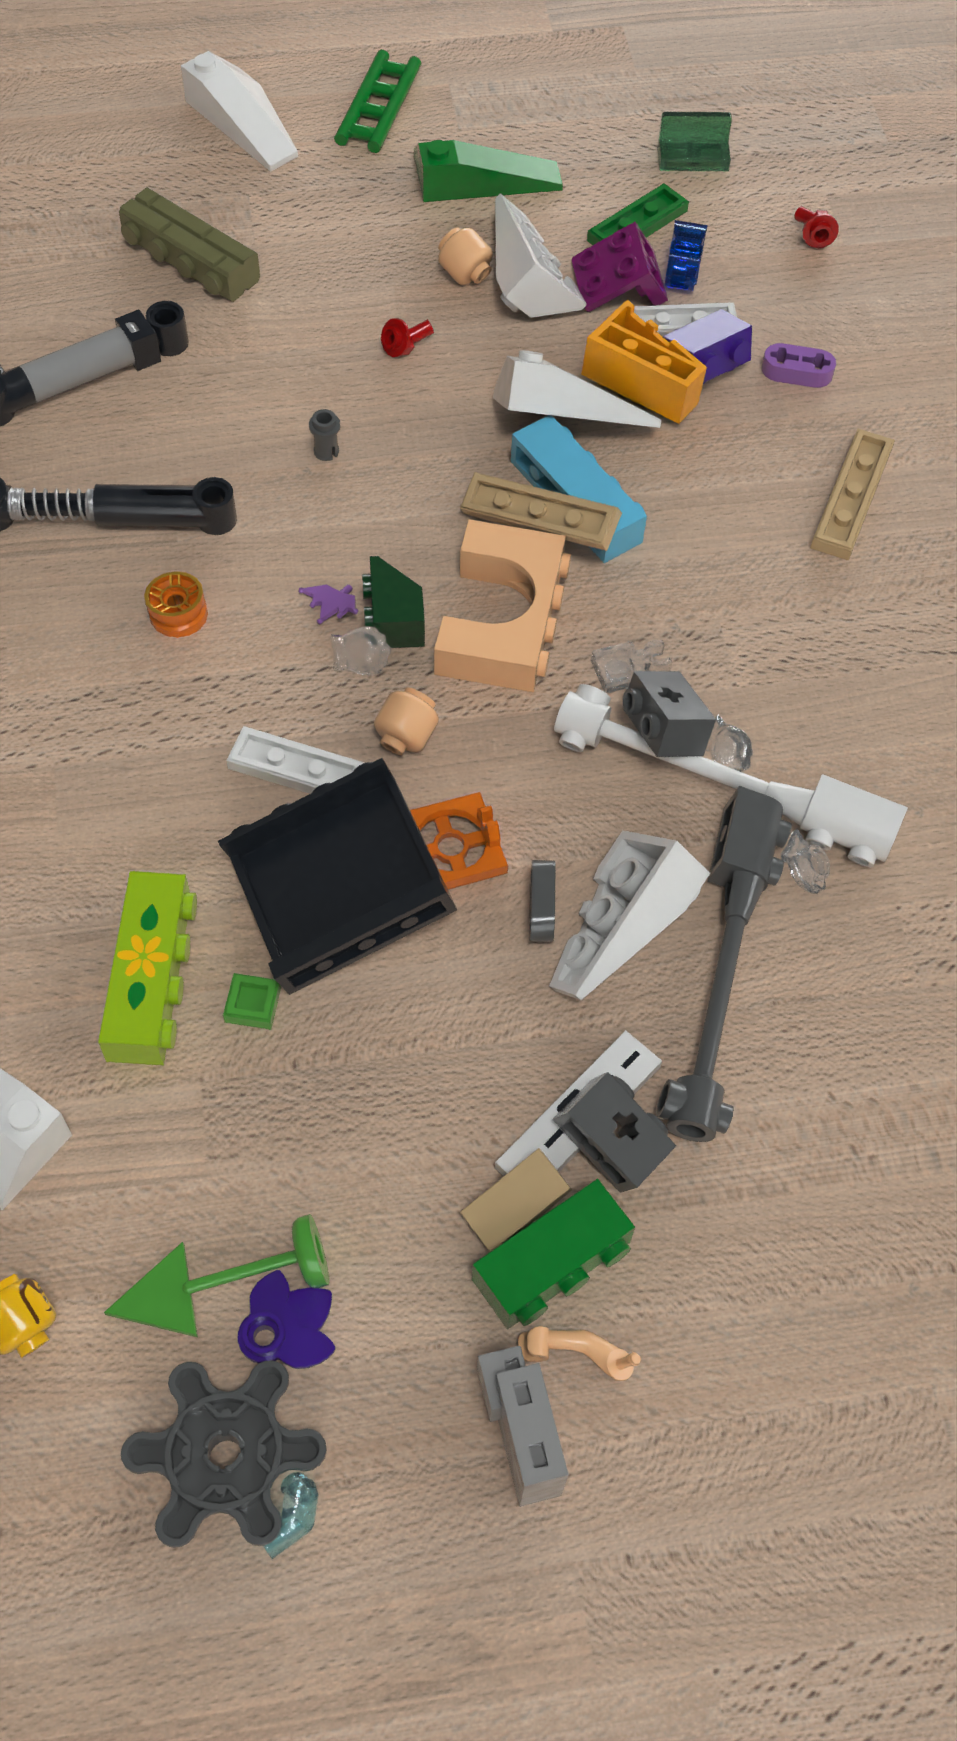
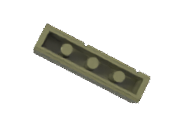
M148 187L135 195V200L131 198L120 207L121 232L128 243L131 245L138 244L145 248L159 262H168L176 267L183 277H192L199 281L211 294H220L234 302L244 294L245 289L249 290L259 282L258 253Z

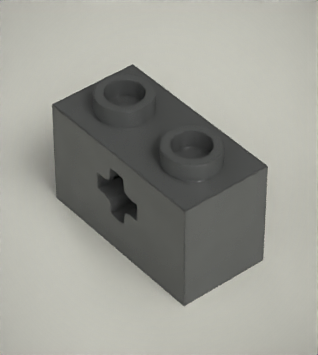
M633 672L629 688L625 690L623 695V709L656 757L704 756L716 718L681 672Z
M606 1072L592 1079L552 1120L621 1193L638 1188L676 1145L667 1136L669 1132L665 1124L657 1116L646 1113L633 1099L635 1095L630 1086L617 1076L612 1077L609 1072ZM615 1121H618L621 1125L620 1129L617 1132L619 1138L616 1137L613 1132L617 1128V1124Z

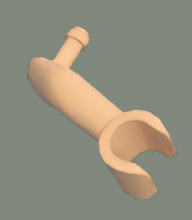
M538 1326L528 1332L521 1333L518 1337V1346H521L523 1358L526 1362L548 1360L549 1349L573 1350L587 1355L600 1369L616 1381H624L630 1378L634 1367L639 1365L641 1361L639 1354L635 1352L629 1354L602 1337L586 1330H549L547 1327Z

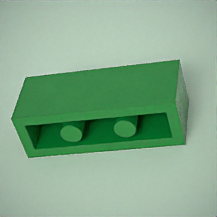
M596 1179L475 1262L472 1266V1281L507 1330L519 1321L523 1326H527L547 1311L548 1306L546 1302L562 1292L567 1297L583 1287L590 1279L587 1273L601 1263H604L607 1268L611 1267L624 1258L631 1250L628 1244L631 1242L635 1226L600 1180Z

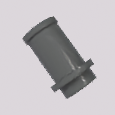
M328 409L316 411L309 421V430L314 435V455L322 461L333 460L332 450L335 457L339 454L337 433L341 428L340 420L333 411Z

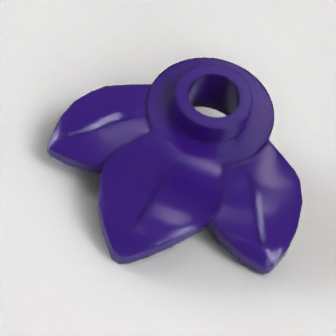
M275 1270L257 1282L250 1294L251 1314L243 1320L238 1330V1344L244 1356L258 1364L263 1361L280 1360L295 1369L310 1368L327 1360L335 1352V1345L319 1330L323 1327L329 1316L332 1292L327 1289L312 1287L290 1291L289 1284L280 1270ZM262 1330H269L275 1335L272 1343L267 1346H260L255 1342L256 1335Z

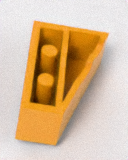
M627 299L587 337L581 375L680 424L698 405L707 367L675 339L669 343L657 332L658 325L651 319L646 322L634 313L635 305Z

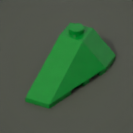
M457 140L418 143L414 148V159L423 202L563 190L557 161Z

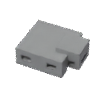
M521 1346L479 1355L477 1372L489 1421L498 1420L519 1507L562 1496L569 1474L540 1363L526 1366Z

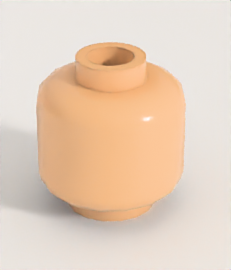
M457 227L443 237L438 247L440 250L439 263L458 284L466 285L472 281L479 284L490 274L492 267L489 264L493 257V251L474 229H460Z
M409 687L405 688L404 691L390 693L374 721V727L382 737L379 743L385 749L400 756L403 755L405 750L409 752L422 751L438 724L439 717L434 710L435 702L424 693Z

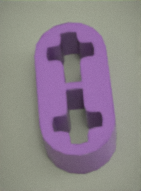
M784 343L770 345L764 353L762 372L768 379L814 388H821L831 383L836 367V359L828 351Z

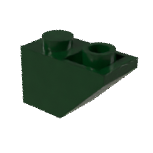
M370 556V574H362L363 599H372V607H364L365 632H374V648L425 647L422 587L379 556Z

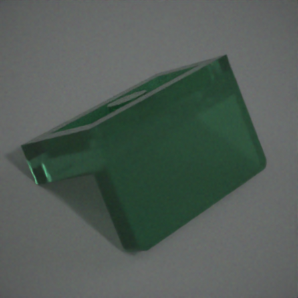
M663 112L657 146L659 170L729 171L731 161L729 149V135L732 123L731 113Z

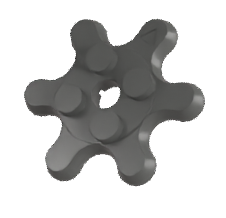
M270 1360L257 1364L251 1371L246 1383L239 1389L230 1392L219 1391L209 1381L207 1371L202 1365L196 1362L179 1364L173 1369L168 1381L170 1393L178 1403V1415L175 1422L162 1432L150 1433L142 1431L134 1433L124 1442L121 1449V1460L127 1470L135 1474L159 1473L170 1482L172 1489L170 1500L159 1513L155 1522L156 1534L164 1545L176 1548L188 1544L194 1538L202 1521L210 1515L217 1513L229 1514L237 1521L244 1539L254 1546H265L272 1543L278 1537L282 1527L280 1512L271 1500L273 1482L280 1474L289 1470H314L324 1461L327 1452L326 1442L323 1436L316 1430H288L282 1427L276 1420V1404L289 1385L288 1372L281 1363ZM223 1441L235 1442L239 1445L241 1453H239L237 1459L232 1464L225 1466V1469H220L219 1466L211 1463L210 1455L215 1445Z

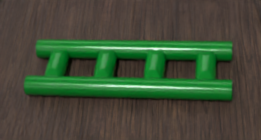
M382 49L378 50L334 136V140L338 145L345 146L349 138L368 141L367 147L372 153H378L381 150L422 63L418 57L412 56L407 64L388 61V52ZM381 74L399 78L397 85L379 82L378 80ZM371 95L389 98L386 106L368 103ZM360 116L379 120L375 128L357 124Z

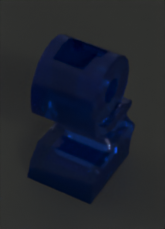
M675 220L664 287L694 291V287L697 285L708 225Z

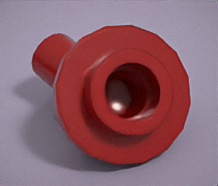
M803 206L796 210L794 218L804 224L802 231L806 244L814 248H824L834 242L839 233V225L836 219L828 214L827 210H816L815 213Z
M392 318L385 323L382 329L381 344L387 355L391 357L409 355L415 348L414 343L434 334V330L428 319L408 328L404 320Z

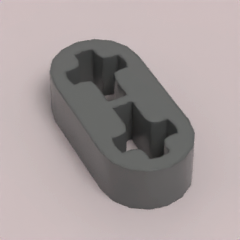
M532 860L530 941H554L555 860Z

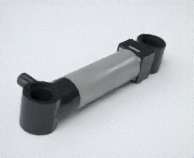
M173 301L156 302L147 309L146 318L138 309L115 318L116 328L7 371H4L0 364V426L9 423L18 410L132 364L137 371L161 362L160 355L171 357L181 354L186 350L189 343L183 308Z

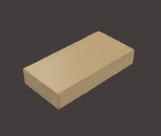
M538 1148L460 1213L489 1252H491L528 1227L571 1192L572 1188L544 1152Z

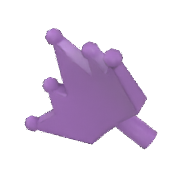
M327 584L307 588L301 587L298 590L299 593H304L313 598L310 603L311 608L321 605L320 618L317 620L318 624H322L336 613L337 618H342L347 612L358 614L355 595L349 594L353 590L349 584L340 591Z

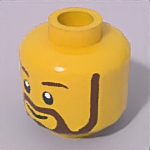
M13 1274L0 1281V1355H6L17 1350L20 1357L23 1358L50 1340L45 1331L53 1325L56 1320V1313L35 1279L24 1278L20 1280L17 1274Z

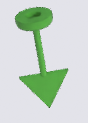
M308 1214L297 1218L293 1222L292 1239L295 1250L193 1280H189L185 1245L182 1242L111 1305L104 1314L198 1337L192 1293L294 1263H298L303 1278L310 1287L320 1288L327 1286L330 1283L328 1266L315 1221L312 1215Z

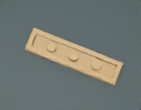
M857 429L813 537L811 549L849 561L892 451L894 439Z
M474 472L460 507L466 515L512 527L566 536V541L605 551L609 548L622 515L619 508L477 472Z

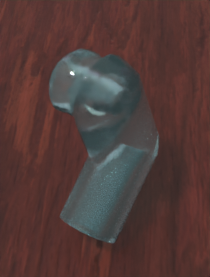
M291 1473L281 1484L280 1490L284 1494L281 1531L272 1543L263 1546L271 1559H274L308 1534L315 1524L319 1495L315 1482L308 1479L304 1473Z

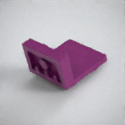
M636 222L584 249L571 259L579 291L587 304L584 307L587 312H591L634 287L641 297L647 295L653 305H661L668 301L654 249Z

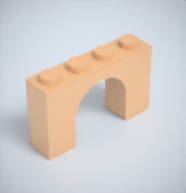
M468 519L460 550V577L511 587L520 592L531 606L517 619L498 624L443 616L434 648V675L534 692L537 677H545L550 652L543 651L545 642L553 644L557 618L551 617L552 610L560 611L564 586L558 585L559 579H567L571 554L564 553L566 536Z

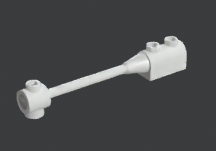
M580 684L576 693L570 691L566 695L554 726V731L562 734L559 740L561 745L575 752H583L586 744L597 747L603 736L656 757L640 732L609 720L612 708L608 706L611 697L607 693L596 687ZM702 756L656 757L737 789L739 786L776 799L783 807L782 815L801 826L800 829L808 832L805 839L807 843L823 850H831L833 842L850 848L848 858L866 867H873L876 859L883 862L886 861L908 809L906 806L823 774L814 791L773 781L768 783Z

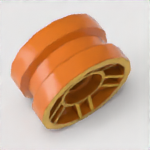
M178 571L163 573L154 578L146 587L144 594L151 624L158 632L169 637H185L199 631L206 623L208 616L202 585L195 576Z

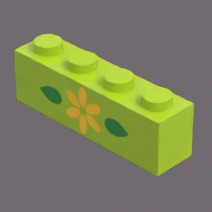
M130 871L98 1041L106 1062L164 1066L166 1049H173L175 1046L177 1024L176 1020H171L174 1005H181L184 990L183 977L179 976L180 963L188 962L190 955V935L185 934L187 920L194 921L197 911L196 893H190L186 874Z

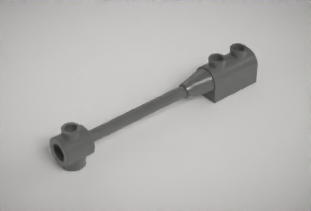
M742 786L737 788L724 807L710 867V875L707 880L708 882L725 887L726 926L694 1072L692 1075L679 1077L677 1081L668 1079L661 1091L656 1110L657 1117L668 1120L667 1129L672 1134L695 1142L713 1140L716 1136V1131L725 1134L733 1117L734 1107L723 1102L725 1093L723 1086L712 1079L744 927L748 924L762 892L766 890L768 884L775 886L781 877L784 860L774 857L776 846L780 848L785 846L792 827L790 822L781 820L783 807L779 801Z

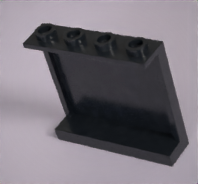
M383 758L374 762L363 763L356 767L352 773L332 783L322 784L315 788L311 794L293 803L280 805L268 816L252 824L241 825L234 829L230 835L218 840L220 847L232 861L272 959L268 963L272 975L289 995L457 911V907L397 781Z

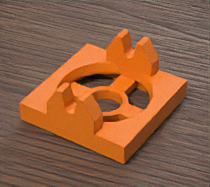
M480 792L410 810L420 831L427 823L435 822L438 834L435 836L433 843L427 844V847L433 859L437 858L442 863L450 864L452 871L438 869L447 889L508 873V864L500 845L501 838L497 820L493 821L492 806H485ZM459 816L467 818L476 824L480 830L463 834L459 830L452 829L448 817ZM453 837L460 840L464 848L459 854L448 856L440 852L438 845L443 839ZM485 845L483 854L478 861L466 867L464 858L467 856L469 849Z

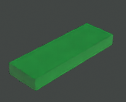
M663 183L589 229L587 241L594 245L633 222L637 223L647 238L688 212L689 201Z

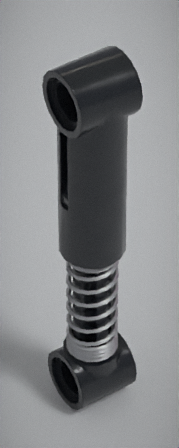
M218 477L205 478L196 485L96 484L94 489L90 490L88 488L86 493H81L79 488L77 493H70L68 488L66 493H59L57 488L54 493H48L46 488H44L43 493H37L35 488L32 489V493H26L24 488L13 489L12 486L6 485L4 480L0 478V532L12 525L14 519L24 520L27 518L32 520L34 516L41 521L45 516H48L51 521L56 516H59L62 521L68 516L73 521H76L81 516L84 521L95 520L98 526L199 527L203 532L211 535L225 534L231 531L237 522L233 488L228 481Z

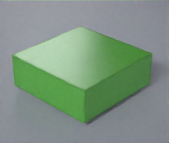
M234 973L223 1013L224 1022L271 1030L281 985L275 979Z

